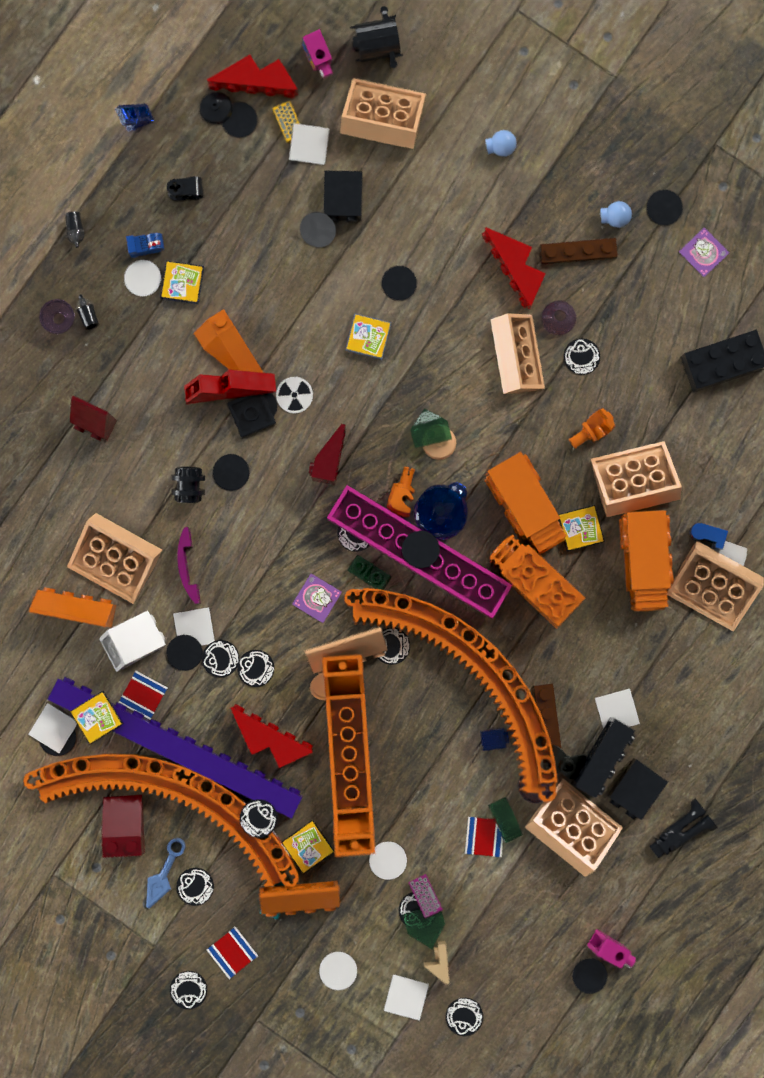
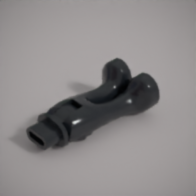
M696 798L690 802V811L667 827L659 835V839L655 838L656 841L649 846L658 859L664 854L668 856L669 852L681 848L703 831H714L718 828ZM703 815H705V816H704L700 821H698L693 827H691L690 829H688V830L685 831V832H682V830H683L686 826H688V825L691 824L693 821H695V820H697L698 818H700V817H702Z

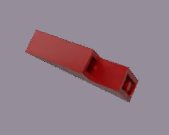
M249 54L207 79L209 89L215 91L228 89L230 92L246 91L249 94H257L259 92L265 93L268 96L279 94L287 98L298 96V89L280 59L259 70Z
M486 227L485 231L481 233L484 241L490 243L493 248L491 252L494 258L500 260L502 264L500 268L505 276H509L513 291L519 293L521 305L523 308L527 307L530 310L546 273L525 264L531 252V246Z
M228 370L221 376L199 374L184 386L186 404L276 392L275 374Z
M237 704L230 708L251 755L270 747L280 768L313 752L312 744L304 740L302 743L295 740V735L287 731L285 734L278 731L279 727L271 722L268 725L261 722L262 718L254 713L251 716L244 712L245 708Z

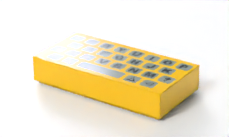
M290 101L273 107L274 114L287 144L292 141L294 123L299 124Z

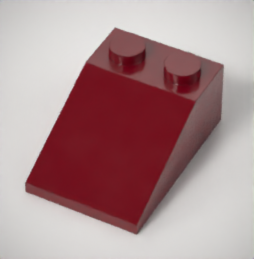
M72 396L70 423L74 425L73 429L81 433L88 431L92 433L90 437L98 441L102 439L107 441L117 420L109 412Z
M345 424L339 426L315 457L314 463H310L309 476H311L313 481L330 485L336 484L346 433Z
M142 795L103 797V858L142 856L145 853Z

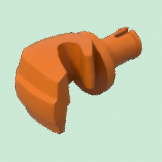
M604 408L599 409L586 422L581 424L582 431L568 440L576 449L587 440L596 442L602 439L615 428L613 415Z
M403 467L400 483H393L387 501V509L405 518L410 516L411 508L405 505L402 497H406L411 502L414 500L412 494L415 492V489L411 486L415 469L411 468L409 470V467Z

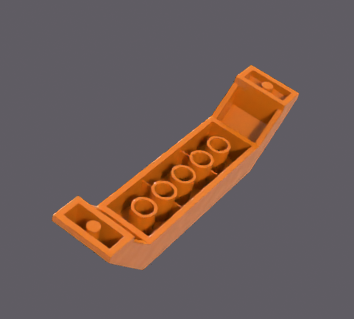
M362 655L322 657L334 814L335 857L375 854Z

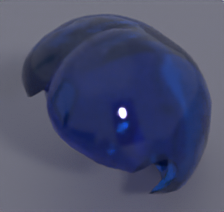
M453 482L449 485L437 484L428 487L415 503L414 518L417 526L422 531L431 533L439 540H447L457 536L463 530L468 517L466 487L459 482Z

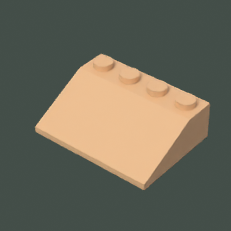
M353 78L341 118L340 134L414 149L426 94Z
M665 441L591 459L606 517L681 500L682 486Z
M95 513L87 520L67 567L134 604L153 571L162 549Z
M696 540L677 572L673 585L668 589L667 595L734 632L763 588L764 577Z
M381 627L306 650L305 653L313 673H318L319 675L323 673L322 657L362 655V662H365L366 657L373 655L374 659L384 656V651H387Z
M563 778L556 786L555 799L551 802H543L525 826L528 831L585 877L596 870L623 829L620 824Z

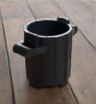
M386 6L380 9L382 20L350 26V29H355L352 47L353 51L359 53L360 59H356V62L389 57V67L395 69L397 67L395 58L403 57V54H401L398 29L395 21L396 15L388 16V8Z

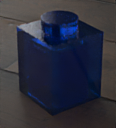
M504 728L480 731L483 751L506 748V743H509L508 732H504Z

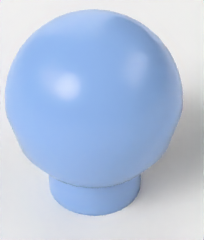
M507 130L498 131L492 138L485 139L488 154L495 153L498 156L506 157L511 155L516 149V138Z
M617 201L611 203L608 208H601L602 224L609 223L613 227L621 228L626 226L631 220L632 211L625 202Z

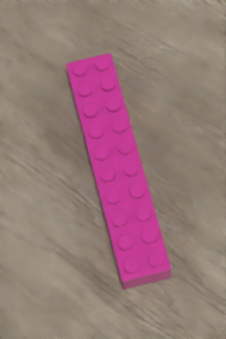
M348 485L327 517V520L491 619L512 587V584L439 540H437L440 547L439 556L432 565L425 568L411 566L403 557L402 545L409 534L422 530Z

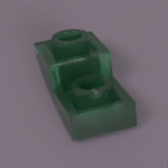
M358 554L347 570L373 588L384 590L392 578L391 575Z
M506 797L488 805L493 820L497 824L505 843L523 835Z

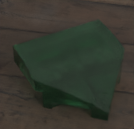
M425 408L410 429L415 449L452 440L448 421Z
M421 909L403 914L407 934L432 950L441 932L444 930L445 921L442 911L425 919Z

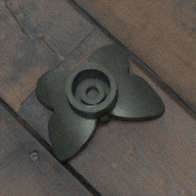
M552 746L557 774L562 772L568 779H574L577 776V769L581 768L587 758L586 755L579 754L570 757L560 747Z

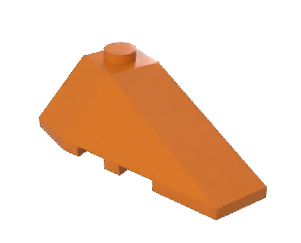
M224 309L207 319L194 332L203 349L229 370L264 373Z

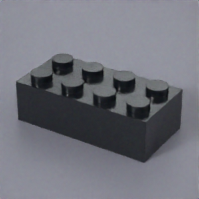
M757 329L684 353L680 357L693 393L764 369V348Z
M610 717L571 784L595 799L597 796H601L606 788L604 786L606 780L611 779L616 771L614 767L617 761L620 763L626 754L624 749L627 744L630 746L634 741L635 730Z

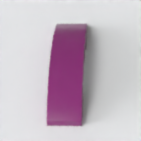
M184 527L179 539L177 552L179 574L189 597L195 604H201L199 586L197 584H190L185 548H191L193 545L190 528Z

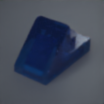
M147 103L119 105L115 108L122 126H125L128 132L154 121Z

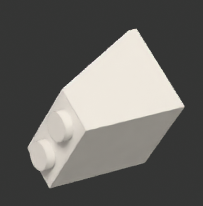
M148 611L107 630L99 638L116 672L160 650L166 645L163 633L158 631L156 620Z

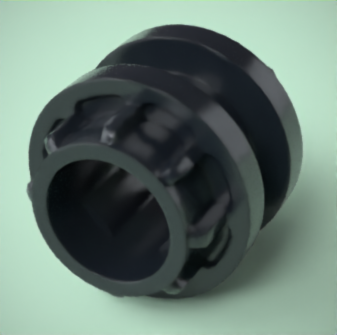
M187 466L175 468V474L171 475V480L177 481V488L171 489V494L175 495V501L179 503L200 502L202 495H205V489H200V481H205L202 469L200 467Z

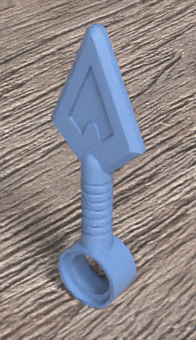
M174 838L168 843L167 851L169 855L163 869L159 874L148 877L146 902L148 909L171 889L167 875L176 856H180L186 848L185 842L181 838ZM173 842L181 844L182 849L180 852L172 851L171 844Z

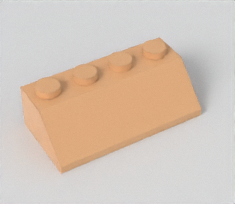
M507 313L491 319L503 394H517L545 389L532 315Z

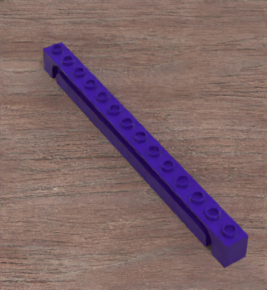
M64 677V679H57L47 700L71 711L95 695L91 693L92 689L84 685L80 688L74 685V680ZM116 702V704L112 703L124 723L113 730V732L252 800H265L277 812L291 819L293 818L303 797L298 789L291 786L289 789L283 787V782L275 778L271 781L265 778L266 774L255 769L253 772L247 769L248 765L240 761L237 764L230 761L231 757L224 753L218 755L213 752V748L205 744L202 747L195 744L196 740L189 736L183 738L178 735V731L170 727L167 730L160 727L161 723L154 719L150 721L144 719V715L134 710L131 713L126 710L127 706Z

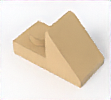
M437 941L438 947H434L435 959H439V961L425 962L424 966L445 984H450L446 942Z

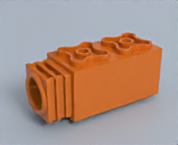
M519 452L487 471L485 474L486 479L484 480L499 506H504V514L519 539L521 537L523 540L527 539L532 549L539 555L565 540L567 535L558 522L560 516L539 483L541 478L526 454L523 455L522 452Z
M666 510L627 512L622 515V519H619L620 548L624 549L626 592H630L631 610L636 612L664 610L668 607L667 589L671 588L674 582L672 554H669L668 546H671L670 517L666 515Z
M514 535L508 536L492 552L489 557L490 563H494L495 567L500 569L501 577L512 584L514 590L558 629L584 602L585 597L529 545L525 547L523 544H519L518 539H514Z

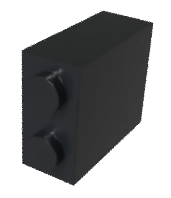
M324 171V214L328 215L334 223L339 221L358 223V221H362V171Z
M633 758L607 796L611 798L610 803L618 809L621 806L627 810L625 814L633 820L636 818L642 820L668 781L639 760Z

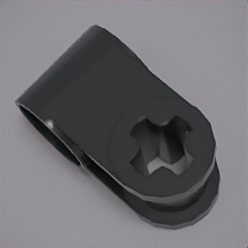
M192 176L172 179L167 183L168 196L173 201L199 200L204 198L201 177Z

